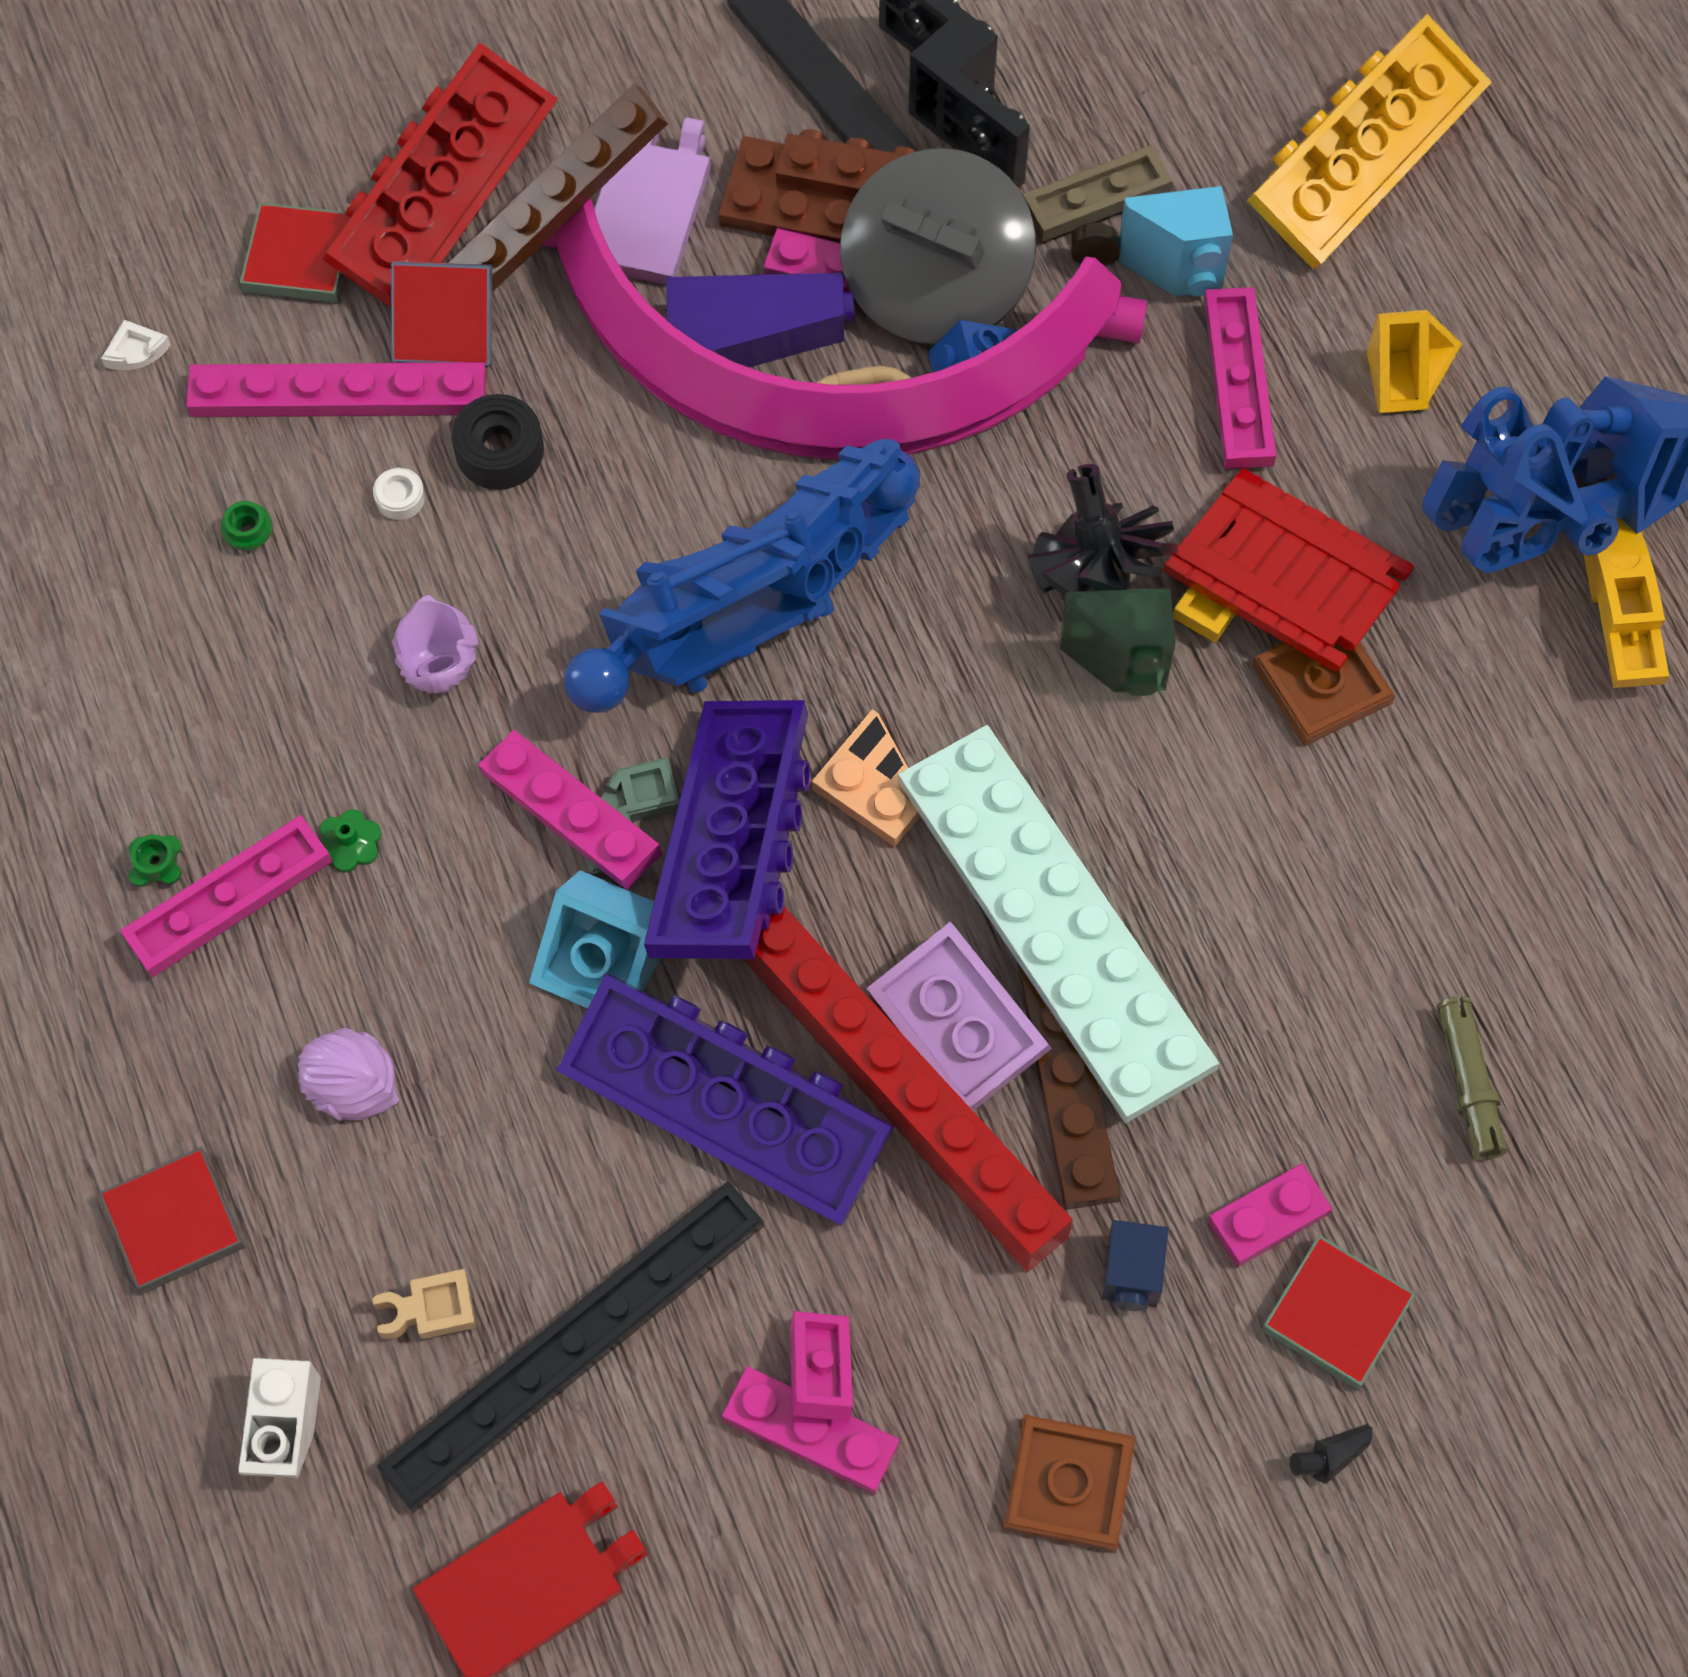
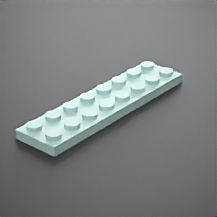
M988 725L898 774L899 785L1125 1124L1217 1071L1219 1066L1218 1060Z

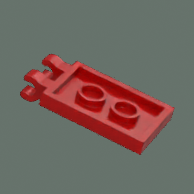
M603 1481L591 1487L571 1505L568 1504L560 1491L412 1588L465 1677L498 1676L623 1593L614 1577L648 1556V1553L635 1531L631 1530L599 1554L584 1529L618 1507Z

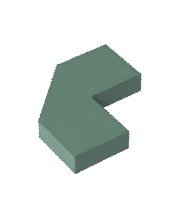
M668 757L617 769L606 785V791L601 797L631 822L676 812L680 802ZM586 858L589 874L600 879L609 877Z

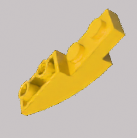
M1621 518L1615 519L1618 522L1619 529L1612 544L1598 554L1590 556L1584 554L1592 603L1598 602L1612 685L1613 688L1665 684L1669 677L1661 634V627L1665 622V617L1648 548L1642 531L1636 534Z

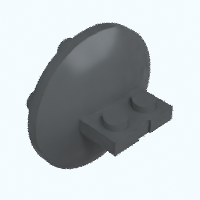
M937 148L915 151L903 155L880 168L865 182L854 197L846 214L841 233V263L846 283L850 291L853 292L854 299L877 326L887 333L910 343L934 346L960 320L997 326L1014 310L1029 285L1035 265L1036 235L1034 223L1027 203L1017 186L1002 170L977 155L955 149Z

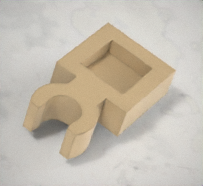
M465 1269L410 1280L412 1296L402 1298L393 1292H383L372 1298L376 1310H384L386 1308L397 1310V1317L393 1322L377 1326L378 1334L383 1339L400 1337L407 1331L409 1326L416 1324L421 1340L477 1328L468 1276Z

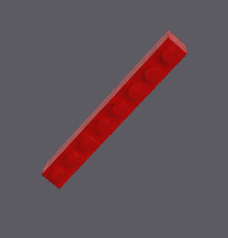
M784 906L780 915H771L768 930L760 931L755 958L743 959V961L1028 1273L1068 1239L1073 1219Z

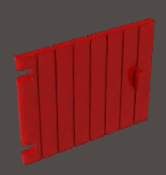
M1242 468L1189 535L1180 543L1178 552L1171 555L1164 564L1162 571L1181 583H1186L1185 585L1202 595H1206L1207 598L1224 608H1228L1229 611L1241 618L1251 621L1253 625L1269 634H1273L1274 637L1289 646H1294L1296 650L1313 660H1318L1317 662L1332 671H1339L1346 662L1347 655L1336 650L1334 646L1337 644L1348 651L1355 650L1400 589L1399 582L1389 577L1388 574L1399 580H1406L1414 570V565L1397 555H1393L1387 549L1374 542H1370L1366 537L1352 529L1349 530L1345 525L1331 517L1328 518L1324 513L1310 505H1305L1306 503L1289 493H1284L1282 489L1266 480L1263 481L1261 477Z

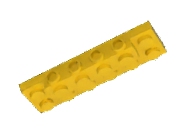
M1428 14L1420 19L1385 56L1377 50L1361 65L1357 71L1363 78L1356 85L1349 79L1329 99L1335 107L1328 114L1320 109L1300 129L1306 135L1303 141L1298 145L1293 139L1290 140L1271 159L1278 167L1247 199L1254 209L1313 270L1324 262L1492 83Z

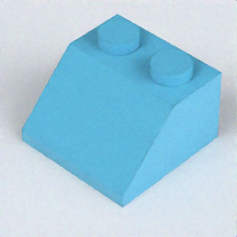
M1222 186L1125 198L1119 234L1118 262L1173 296H1205L1207 289H1222L1233 238Z
M579 870L556 890L529 984L587 1009L605 974H611L644 992L660 958H649L644 947L654 901Z

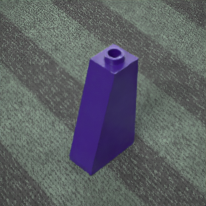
M843 273L666 277L667 321L701 346L732 362L749 368L843 342L844 322H854L853 292H843Z

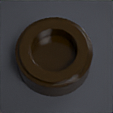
M1098 222L1087 223L1075 229L1071 235V256L1079 264H1082L1085 257H1092L1106 266L1116 260L1119 255L1118 232L1107 224Z

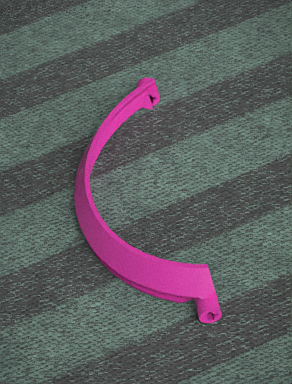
M589 199L541 245L558 249L566 278L579 308L595 334L618 363L651 394L681 415L718 434L754 447L784 454L840 460L838 454L846 445L863 448L876 440L892 439L898 442L901 450L905 453L915 454L949 445L988 430L1025 410L1062 382L1085 359L1086 348L1095 337L1140 344L1148 300L1120 296L1122 282L1096 258L1085 257L1077 272L1057 297L1033 320L1004 341L977 356L943 370L905 380L876 384L831 385L802 382L770 375L732 362L701 346L672 326L647 303L627 279L604 238L597 221L592 199Z

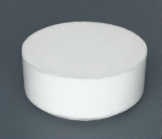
M393 468L387 470L374 483L373 496L380 513L387 518L393 520L411 518L424 505L425 492L422 481L416 473L409 469Z

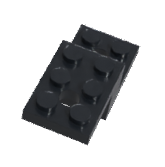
M879 0V28L911 52L908 113L953 149L965 151L989 161L1002 170L1017 187H1021L1025 183L1030 125L1017 110L1008 109L993 97L998 36L994 33L993 29L986 22L977 20L959 6L956 0Z

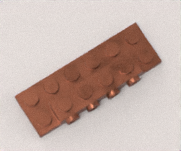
M805 129L800 132V135L787 133L785 143L742 136L718 214L720 226L772 236L775 235L777 228L841 243V233L846 214L861 187L880 168L903 155L915 152V150L904 146L896 147L892 152L876 150L870 142L861 138H850L846 141V144L828 141L823 133L813 129Z

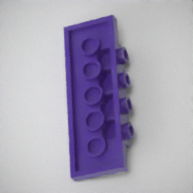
M805 700L704 702L644 941V947L649 958H755L760 931L768 930L771 915H780L784 908V888L782 883L779 882L781 873H790L793 866V847L788 837L790 832H799L801 829L802 807L800 801L797 800L798 792H807L810 788V765L808 760H802L800 755L808 719Z
M605 974L556 1071L839 1225L845 1224L894 1126L850 1103L848 1098L840 1095L843 1084L816 1070L808 1078L791 1069L796 1059L785 1052L766 1045L762 1053L744 1043L748 1034L740 1028L723 1020H719L716 1027H713L698 1019L701 1008L676 995H672L669 1002L656 999L611 974Z

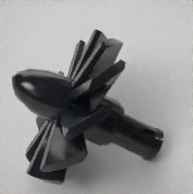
M1094 464L1077 466L1080 477H1077L1075 469H1071L1066 476L1067 481L1070 483L1077 511L1068 517L1056 535L1041 532L1037 536L1033 554H1028L1030 568L1037 586L1043 593L1056 589L1070 600H1080L1089 587H1092L1099 599L1107 605H1120L1128 595L1130 574L1157 577L1163 572L1162 567L1149 565L1137 559L1176 554L1178 552V546L1175 543L1156 542V540L1174 531L1173 521L1141 525L1159 512V508L1156 506L1146 508L1119 521L1118 513L1123 508V504L1114 503L1111 505L1106 502L1099 467Z

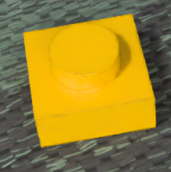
M1189 587L1174 608L1172 618L1216 643L1236 614L1207 598L1206 595H1202Z

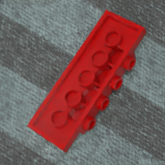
M479 42L446 89L442 90L436 86L421 109L427 113L421 123L418 125L411 121L396 142L402 149L394 160L387 155L382 159L370 178L376 183L370 193L367 195L360 190L345 212V215L351 219L326 251L323 260L391 307V262L443 263L553 109L558 98Z

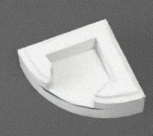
M124 320L101 359L105 368L121 371L139 369L159 359L169 349L171 344L167 335Z

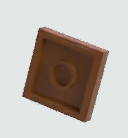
M1282 643L1254 657L1252 663L1254 669L1304 747L1393 704L1394 693L1361 643L1353 651H1348L1337 644L1334 646L1336 650L1347 655V660L1339 671H1332L1317 662L1318 660H1313L1296 650L1294 646L1291 647L1286 643Z
M1024 1414L1003 1530L1116 1553L1136 1436Z

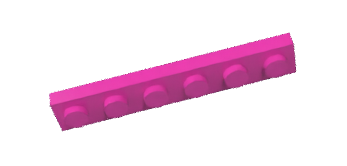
M485 362L190 364L186 408L190 417L458 415L468 403L479 397L486 396L487 371Z

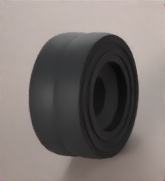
M505 394L482 396L468 403L459 412L454 421L452 444L457 464L462 473L476 485L493 490L513 488L531 478L539 468L544 454L541 425L535 412L524 401ZM495 433L507 434L512 439L511 444L501 451H492L484 445L485 440Z

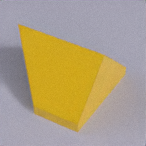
M1427 310L1377 314L1367 348V357L1379 413L1429 409L1430 399L1462 346V343Z

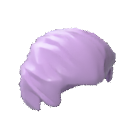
M430 595L423 596L411 607L409 612L400 621L394 638L391 640L396 654L394 663L401 669L400 675L406 678L405 683L412 684L415 689L426 691L429 694L445 693L450 691L453 686L460 684V680L467 677L470 667L474 665L476 660L475 647L479 645L476 631L464 613L455 607L435 600Z
M341 1028L334 1032L320 1035L319 1038H314L311 1043L306 1044L302 1049V1053L298 1056L299 1063L297 1066L299 1068L298 1081L300 1082V1092L305 1094L306 1100H312L316 1110L326 1112L338 1121L363 1120L384 1112L399 1101L395 1087L393 1060L380 1045V1042L366 1032L357 1033L348 1028Z

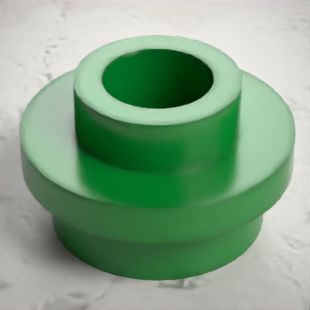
M240 501L234 503L226 510L221 521V532L225 541L231 547L239 550H252L262 546L269 539L272 532V521L269 513L262 506L251 501ZM245 525H255L249 531L240 532V529Z

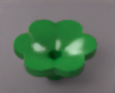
M355 809L345 811L340 817H329L322 822L320 826L322 835L320 842L330 854L331 860L338 871L343 873L351 872L358 864L368 865L376 860L378 856L376 843L379 842L382 835L381 829L376 822L365 820L363 814Z

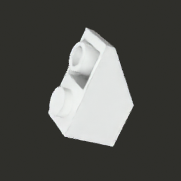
M253 1358L238 1471L240 1475L299 1477L314 1435L321 1381L320 1375L310 1361Z

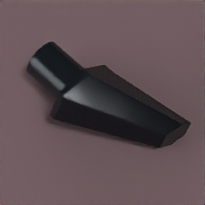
M1365 1424L1323 1440H1316L1313 1451L1293 1453L1290 1456L1291 1472L1295 1476L1313 1475L1314 1479L1327 1484L1369 1447L1373 1437L1372 1427Z

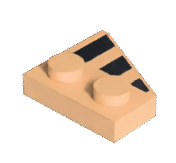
M872 709L812 780V790L893 847H896L920 817L898 783V774L908 769V766L880 715Z

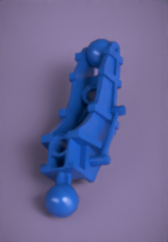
M892 439L876 440L863 448L846 445L838 454L839 462L814 477L804 474L795 483L797 492L773 513L749 529L730 525L721 534L723 542L705 550L660 563L645 561L636 570L641 585L616 610L604 608L599 613L611 646L608 649L587 648L573 656L564 671V687L568 698L574 705L588 713H606L620 705L629 690L628 670L677 687L686 683L690 692H701L708 684L706 676L734 659H741L755 652V647L804 621L810 622L812 619L830 615L834 610L830 592L857 564L860 558L871 561L879 553V546L897 527L902 528L909 520L907 510L916 501L915 495L920 488V470L912 456L902 451L898 442Z

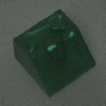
M1170 588L1066 592L1059 637L1060 650L1114 693L1128 692L1134 696H1148L1157 691H1166L1176 645Z

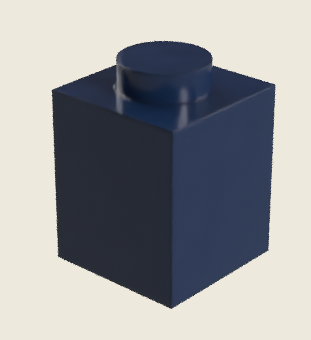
M1119 1220L1112 1221L1108 1235L1102 1299L1114 1301L1116 1308L1127 1311L1147 1310V1305L1157 1307L1163 1288L1169 1227Z

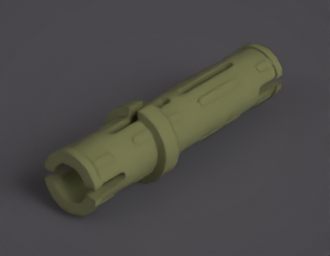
M1462 996L1460 998L1461 1005H1459L1458 997H1451L1439 1002L1436 1008L1440 1015L1459 1098L1455 1101L1457 1112L1465 1118L1473 1159H1484V1152L1486 1153V1160L1495 1159L1508 1152L1497 1112L1498 1106L1501 1105L1499 1094L1491 1088L1473 1016L1470 997Z

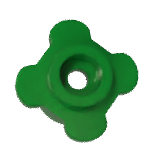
M155 834L134 839L129 845L130 859L133 864V868L128 873L131 883L137 887H144L149 882L162 881L166 885L176 883L182 875L180 867L177 866V854L182 849L179 839L173 835L163 837ZM154 857L160 858L159 863L156 865L150 863Z

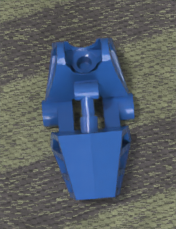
M1605 376L1580 407L1569 398H1561L1551 406L1543 423L1534 426L1521 398L1510 387L1495 388L1481 397L1461 425L1473 439L1477 440L1466 463L1442 460L1423 499L1422 508L1427 517L1442 531H1453L1470 525L1462 541V554L1475 568L1485 573L1495 572L1540 556L1555 544L1560 531L1583 554L1589 556L1598 554L1608 548L1617 536L1619 528L1618 522L1615 519L1621 518L1638 534L1688 500V395ZM1507 400V410L1497 419L1489 420L1488 417L1491 409L1498 402ZM1572 471L1585 484L1615 473L1617 474L1616 479L1578 488ZM1488 489L1494 493L1492 496L1484 498V494ZM1542 522L1539 531L1533 537L1524 540L1528 530Z

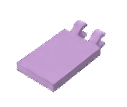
M685 118L678 150L655 146L660 134L659 132L602 187L595 207V214L608 247L626 277L666 285V277H677L711 170L710 157L701 155L706 141V135H702L705 121Z

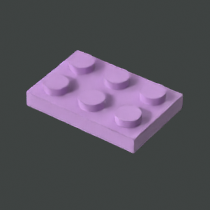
M951 921L866 988L904 1037L973 1111L1052 1049Z

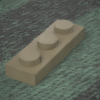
M1150 145L1022 195L1030 210L1034 228L1043 242L1075 230L1084 224L1093 223L1123 211L1124 200L1127 197L1171 192L1173 180L1154 148Z

